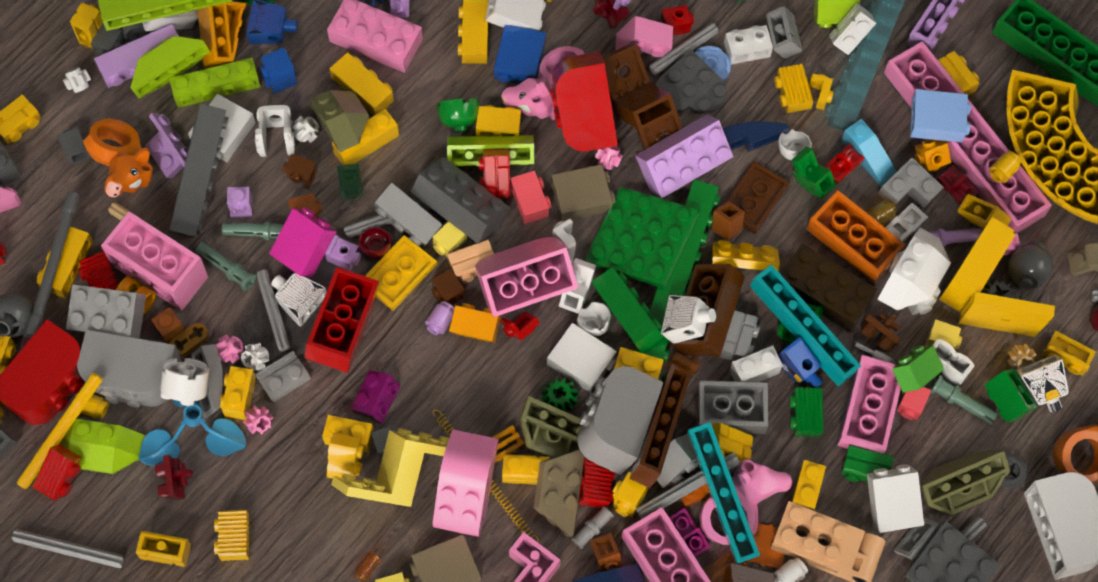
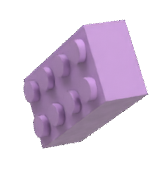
M707 114L635 156L650 192L663 198L731 159L733 154L720 121Z

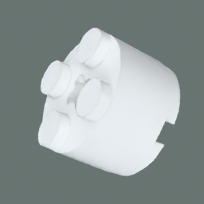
M177 358L165 361L163 363L161 379V398L178 400L182 405H194V401L201 400L207 395L209 368L207 369V365L204 362L185 358L184 362H177Z

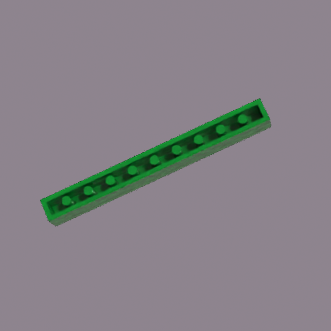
M695 179L693 181L685 206L697 209L700 213L665 289L657 288L650 309L651 313L648 315L650 319L655 317L661 327L663 326L669 295H686V288L690 282L694 264H699L702 255L699 252L700 245L705 246L708 233H705L707 226L711 227L713 222L712 209L713 207H718L721 198L720 195H717L718 186ZM663 336V339L644 351L643 354L663 359V363H666L670 352L666 348L668 342L670 343L671 341ZM661 370L658 378L659 381L661 380L663 370Z

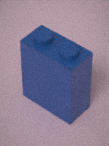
M505 25L494 66V78L501 82L510 81L519 84L528 78H537L546 44V32Z

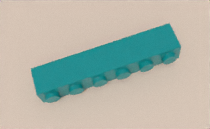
M772 264L754 278L750 285L753 291L796 339L801 337L821 364V368L838 387L858 371L861 365Z
M711 422L689 429L687 434L735 563L738 564L760 556Z

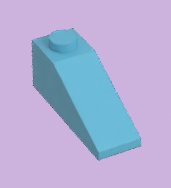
M862 119L844 131L841 142L845 147L850 144L857 153L865 157L861 165L882 188L897 171L878 138Z

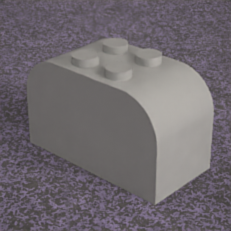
M86 330L77 368L85 383L92 373H96L103 378L94 394L105 398V401L112 404H118V401L124 402L128 406L139 408L140 405L155 407L169 400L163 399L160 396L163 363L177 358V362H182V358L176 346L172 344Z
M622 366L614 369L601 384H598L594 393L591 392L586 400L585 405L588 408L580 417L579 424H581V428L578 433V446L582 454L588 460L622 475L639 457L663 382L632 367Z

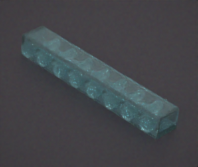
M878 0L877 2H872L869 12L873 15L876 24L856 46L858 48L857 52L851 53L848 64L851 65L849 71L844 70L840 80L844 82L842 88L837 87L833 99H836L835 105L830 104L826 114L827 117H830L828 126L845 131L856 123L905 0Z

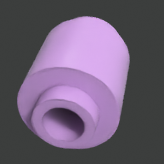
M445 301L437 304L425 321V324L428 326L427 330L434 335L444 334L451 324L455 308Z

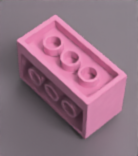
M131 212L125 215L101 245L112 267L126 276H133L142 283V286H148L157 293V296L180 311L186 307L208 279L201 257Z

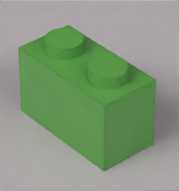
M919 345L910 350L911 353L901 357L898 360L899 363L892 368L903 393L921 389L944 370L933 345L927 347Z

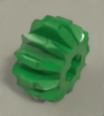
M554 377L553 383L547 381L545 383L546 388L541 389V394L544 395L541 397V401L566 412V409L572 411L574 409L573 404L578 403V398L575 397L578 395V389H573V381L566 384L565 377L562 378V382H558V378ZM559 393L563 394L560 399L556 398Z

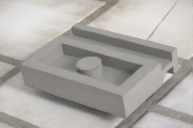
M294 351L255 374L272 403L311 380L310 375Z

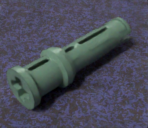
M271 221L264 222V224L223 222L222 234L225 236L263 237L266 240L271 238L277 239L284 224L271 223Z
M205 241L199 243L196 247L195 252L223 271L227 279L235 281L241 286L243 291H248L254 285L257 276L244 270L240 263L231 262Z
M941 375L931 389L932 394L940 395L949 404L955 403L989 425L993 423L998 412L993 411L963 393L960 386H954L945 381Z

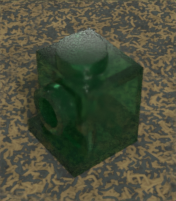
M359 164L337 166L341 198L356 199L358 196H363Z

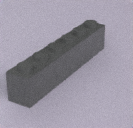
M202 103L198 107L168 228L170 233L194 238L196 234L201 232L203 221L199 220L201 212H206L208 200L204 199L206 191H211L213 179H210L211 171H216L218 158H215L217 150H221L224 139L220 137L222 129H226L229 117L225 116L226 110Z

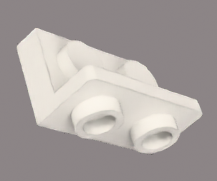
M568 219L565 222L560 221L554 226L552 237L559 238L567 247L572 264L576 241L571 235L573 221Z

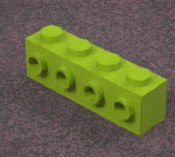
M253 57L169 78L178 108L212 100L217 94L224 97L261 88Z
M533 135L447 137V159L456 167L479 166V157H483V150L509 149L510 165L534 164Z

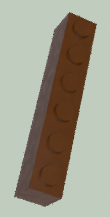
M672 363L661 378L663 385L639 457L634 462L629 478L648 488L652 487L662 472L692 374Z

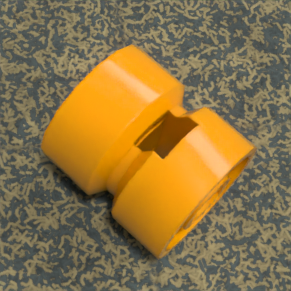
M131 275L126 276L116 288L118 291L145 294L143 315L151 308L157 295L154 290L146 285L142 286V283Z

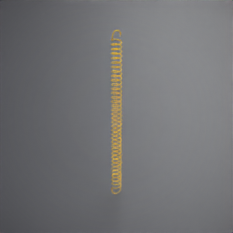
M446 417L443 418L441 421H438V419H437V422H440V423H441L443 420L446 419ZM439 423V425H442V429L446 430L447 427L443 428L444 424ZM452 427V428L449 429L448 431H445V430H444V432H447V435H451V434H448V432H449L450 430H452L454 427ZM500 490V491H499L498 493H496V494H493V493H492V495H496V496H497L502 490ZM505 510V512H508V515H511V517H512V515H513L514 513L509 514L511 510H509V511H506V510ZM517 516L511 518V519H513V522H516V526H518V529H521V532L526 533L527 530H525V531H522V530H523V528L526 527L528 524H526L525 526L519 528L522 523H520V524L517 525V523H518L519 520L514 521Z

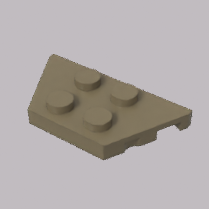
M580 449L556 456L553 459L541 461L539 465L533 508L544 515L552 525L558 526L566 537L574 536L584 455Z

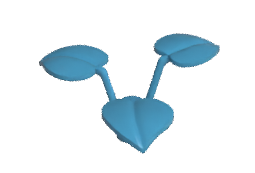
M172 399L176 406L185 407L180 427L173 438L165 430L149 432L142 441L139 460L144 464L155 466L163 461V456L171 455V458H177L180 454V448L174 442L178 439L186 425L196 427L202 424L204 429L209 432L206 437V446L210 452L218 456H227L246 447V439L241 429L228 419H217L214 421L212 429L209 428L205 419L202 418V410L199 407L198 401H194V405L187 406L182 405L178 400Z

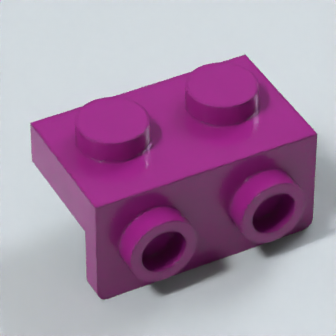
M369 370L350 410L356 414L372 417L378 423H383L398 393L400 383L390 374Z

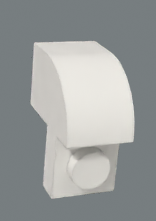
M575 258L572 268L578 288L563 293L559 307L579 314L591 289L596 265Z

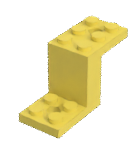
M398 428V431L389 430L377 481L371 478H364L363 481L355 480V476L342 474V477L333 476L331 485L346 496L411 507L424 453L444 456L449 437L440 436L437 439L433 438L431 434L419 432L416 435L412 434V431Z

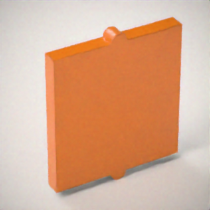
M758 523L753 537L760 556L749 559L747 562L760 564L761 567L768 566L777 569L783 566L785 555L770 549L778 529L777 527H773L772 524L768 526Z

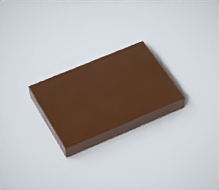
M753 161L725 203L730 201L745 211L743 227L756 235L789 187L790 182Z

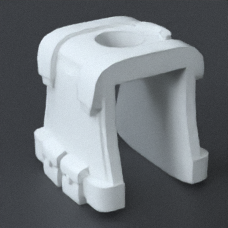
M270 105L257 109L259 129L255 130V144L257 153L261 157H267L266 128L284 127L288 156L295 154V140L292 132L294 130L292 128L293 122L290 118L291 111L288 106ZM272 115H278V116H280V117H279V118H272V117H270V116H272Z

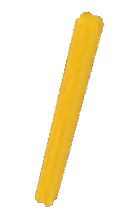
M92 373L19 477L17 484L20 487L27 489L39 473L50 447L60 443L101 384L103 378L100 375Z

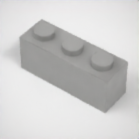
M393 183L387 187L374 203L375 211L384 219L386 217L393 221L392 225L398 231L408 233L410 235L409 239L417 246L422 245L425 247L442 227L438 220Z

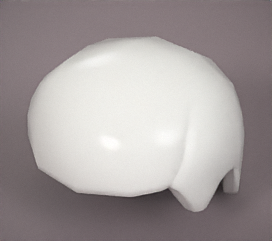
M793 129L787 134L782 132L778 140L781 155L791 161L806 146L809 148L812 146L808 135Z
M591 302L586 309L581 308L577 317L578 327L592 336L603 335L607 332L611 323L612 314L610 308L604 303Z

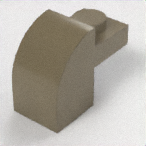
M1098 243L1084 245L1085 249L1068 253L1070 273L1073 276L1094 270L1098 272Z

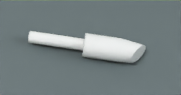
M856 343L855 347L873 355L872 358L895 364V360L878 350L873 351Z

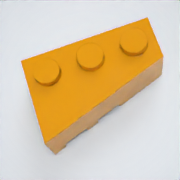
M228 2L197 10L200 39L205 42L211 51L203 57L204 69L234 62L239 39L237 38L238 32L243 20L241 18L246 3Z

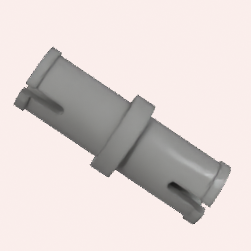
M603 506L591 520L585 522V526L571 540L580 549H583L589 540L601 533L600 529L614 515Z

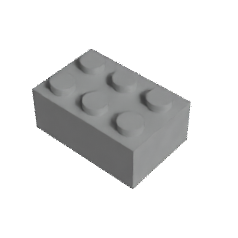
M72 284L66 329L83 332L90 330L140 339L146 295Z
M699 381L697 389V426L709 422L711 424L720 422L747 434H765L768 428V383Z

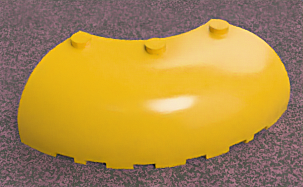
M1012 69L1007 92V120L1010 137L1015 152L1021 159L1023 168L1037 187L1057 205L1073 215L1098 224V149L1091 146L1076 122L1079 104L1076 84Z

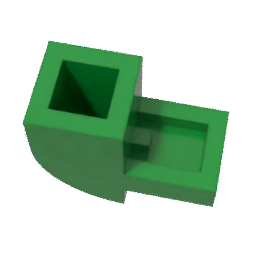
M806 146L792 159L795 170L792 172L793 176L810 194L822 199L836 186L831 171L818 165L813 149Z

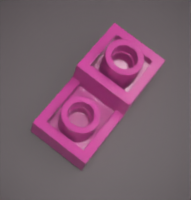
M686 508L669 516L694 557L710 548L700 528L696 527Z

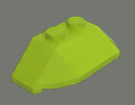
M178 36L166 39L158 47L147 51L138 59L130 88L140 99L169 83V78L180 76L195 66L211 51L205 42L200 39Z
M76 419L59 444L82 457L79 464L81 469L114 474L133 462L139 461L141 444L146 435L120 425Z

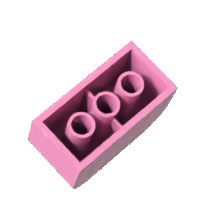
M557 237L540 238L489 255L478 261L475 265L487 307L493 317L578 288L567 247Z
M452 430L440 469L433 517L434 528L480 536L488 509L498 439Z

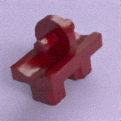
M595 0L594 14L597 16L602 15L603 19L606 18L611 29L616 28L621 21L627 20L630 15L626 6H622L617 10L613 8L616 0Z
M954 165L936 179L959 206L968 194L974 197L980 194L968 181L969 177L966 174L963 175Z
M171 455L163 456V461L155 465L157 477H165L166 483L157 487L158 496L162 498H175L177 500L185 499L184 487L188 486L187 479L193 477V471L186 469L185 463H180V459L171 458Z

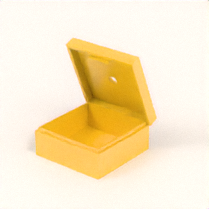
M991 217L939 300L960 312L958 324L1036 337L1054 317L1055 306L980 293L1016 235L1013 233V229Z

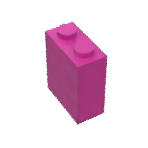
M306 207L302 209L293 208L269 254L299 276L313 277L336 231L330 227L331 224L328 221L316 218L314 216L315 213Z

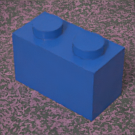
M284 47L261 57L262 66H260V70L263 75V81L267 88L271 87L274 94L297 85L293 64Z

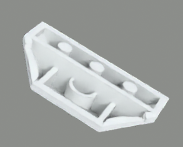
M922 228L917 230L878 298L879 301L896 310H901L904 307L920 304L931 299L951 264L939 237Z

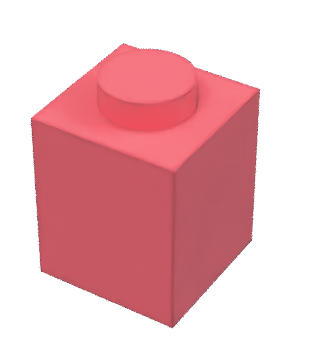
M922 387L918 390L905 392L896 411L900 412L906 419L918 420L931 390Z

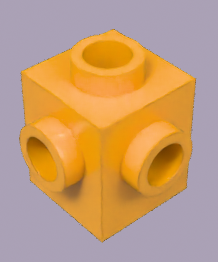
M926 139L921 144L915 146V161L927 171H936L941 166L951 163L948 143L945 141Z

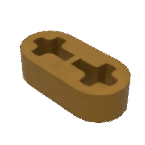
M194 323L175 336L169 344L176 346L179 343L183 345L184 350H177L181 358H184L208 341L209 333L205 325ZM198 330V332L202 333V337L195 336L194 332Z

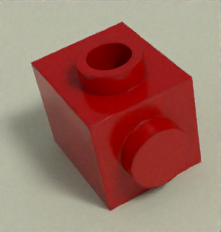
M687 5L662 9L661 22L673 26V36L690 33L691 25L694 24V17L692 12L688 11Z

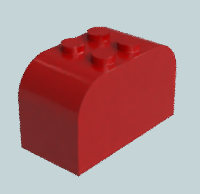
M600 51L571 56L561 60L553 71L552 81L554 88L550 89L553 107L557 108L553 109L557 128L562 129L566 143L578 151H591L618 146L605 63Z
M336 267L308 338L305 359L349 373L373 310L379 285L378 280Z
M47 319L1 373L0 405L22 421L31 425L45 424L52 420L59 411H63L68 405V400L73 394L80 391L84 382L77 368L81 347L76 339Z

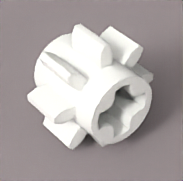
M75 67L65 73L67 78L63 82L68 90L73 89L74 93H77L89 87L87 81L91 80L86 69L81 71L80 67Z
M300 116L294 122L295 125L292 127L294 129L293 135L298 141L306 142L308 140L312 143L318 137L319 125L314 118L306 117L304 119Z
M261 343L246 345V351L241 353L243 365L253 369V371L266 368L264 363L269 361L267 349L261 347Z

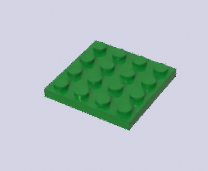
M620 187L615 196V203L609 208L585 258V262L594 264L597 268L609 270L613 267L617 273L622 271L626 277L665 289L700 213L694 208Z

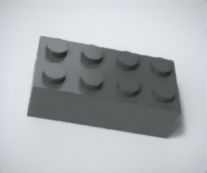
M444 157L420 172L411 190L412 194L477 244L502 226L510 210V207L502 200L498 199Z

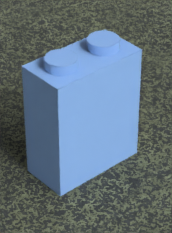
M916 89L912 97L910 137L962 143L965 135H969L970 122H967V116L970 115L971 103H968V94Z

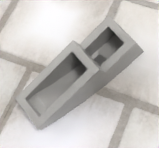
M216 344L201 346L191 354L192 359L204 362L207 365V369L209 368L207 395L205 398L198 400L204 418H208L219 410L221 402L223 372Z

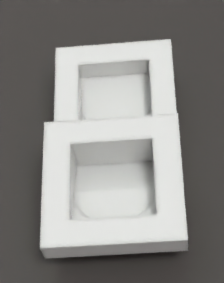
M911 203L885 228L904 242L928 219V216Z

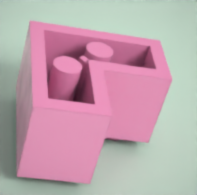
M635 16L616 33V50L634 42L637 44L640 55L644 52L654 57H663L672 49L673 26Z
M524 532L509 550V557L524 567L514 582H549L560 567L561 560Z

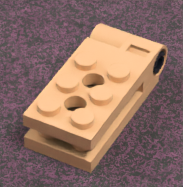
M788 501L770 549L792 559L799 558L807 565L850 582H872L886 541L877 535L865 533L864 530ZM796 531L804 532L806 537L798 536ZM818 539L825 540L828 546L821 545Z

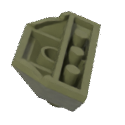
M329 90L310 99L309 105L339 152L360 143L369 115L353 91Z
M526 396L519 418L527 448L551 458L579 449L578 433L581 428V424H579L580 418L533 397Z
M1004 450L972 452L932 469L921 483L926 504L949 515H954L991 499L1001 486L1005 476L1007 477L1010 473Z

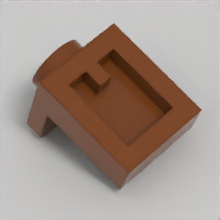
M611 533L589 540L600 572L622 567L620 552Z

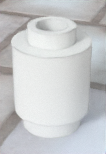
M799 558L790 559L773 573L774 581H802L805 578V574L808 573V569Z

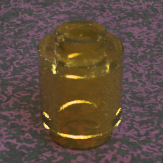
M884 199L868 209L866 213L883 226L896 217L897 208L892 201Z

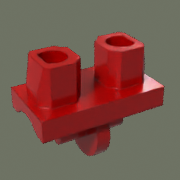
M848 144L824 167L831 171L834 181L838 185L864 161L865 157L857 153Z

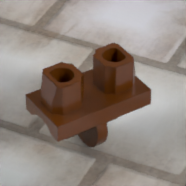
M884 313L880 315L879 318L885 322L884 325L870 314L865 318L867 322L864 324L861 332L871 339L877 330L880 331L884 336L877 345L885 352L889 351L895 344L898 346L902 341L888 329L891 327L897 331L901 327L895 322L898 317L895 313L890 317Z

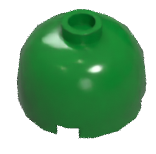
M469 98V102L462 99H452L436 103L441 123L446 127L454 128V132L467 131V127L477 121L480 106L479 99Z

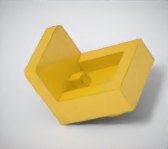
M812 74L809 87L821 90L816 108L824 110L826 103H831L834 91L830 90L833 79L828 78L824 74Z

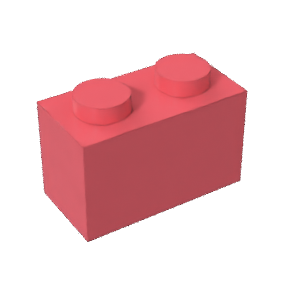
M535 171L510 178V188L523 223L527 224L549 217L551 202L549 197L543 194L544 184L542 178H537Z

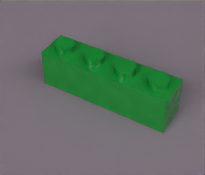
M611 267L591 283L639 351L643 353L663 339L659 332L662 327L655 317L649 318L648 314L651 312L644 302L639 304L637 299L640 296L635 289L626 286L629 281L622 271L617 273Z

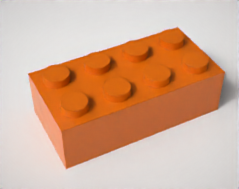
M839 190L810 219L807 230L873 284L890 268L896 254L902 252L906 246L905 243Z

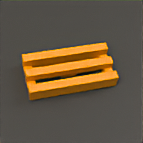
M513 425L492 437L500 441L512 434L511 437L497 445V451L515 440L517 442L496 455L495 463L502 460L504 454L510 455L525 446Z

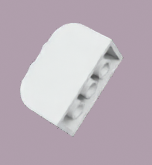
M1074 472L1034 481L1024 492L1054 579L1069 577L1093 569L1098 564V495L1092 482L1085 476Z

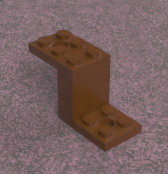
M632 42L602 57L605 63L610 100L616 117L637 130L644 150L658 143L662 135L667 134V136H670L682 129L671 93L649 81L636 43ZM627 66V73L624 76H620V68Z

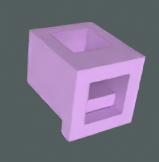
M227 187V205L230 211V218L252 217L253 197L250 187Z
M337 235L334 236L325 253L327 262L349 271L352 270L354 265L359 263L361 258L358 245L345 241Z

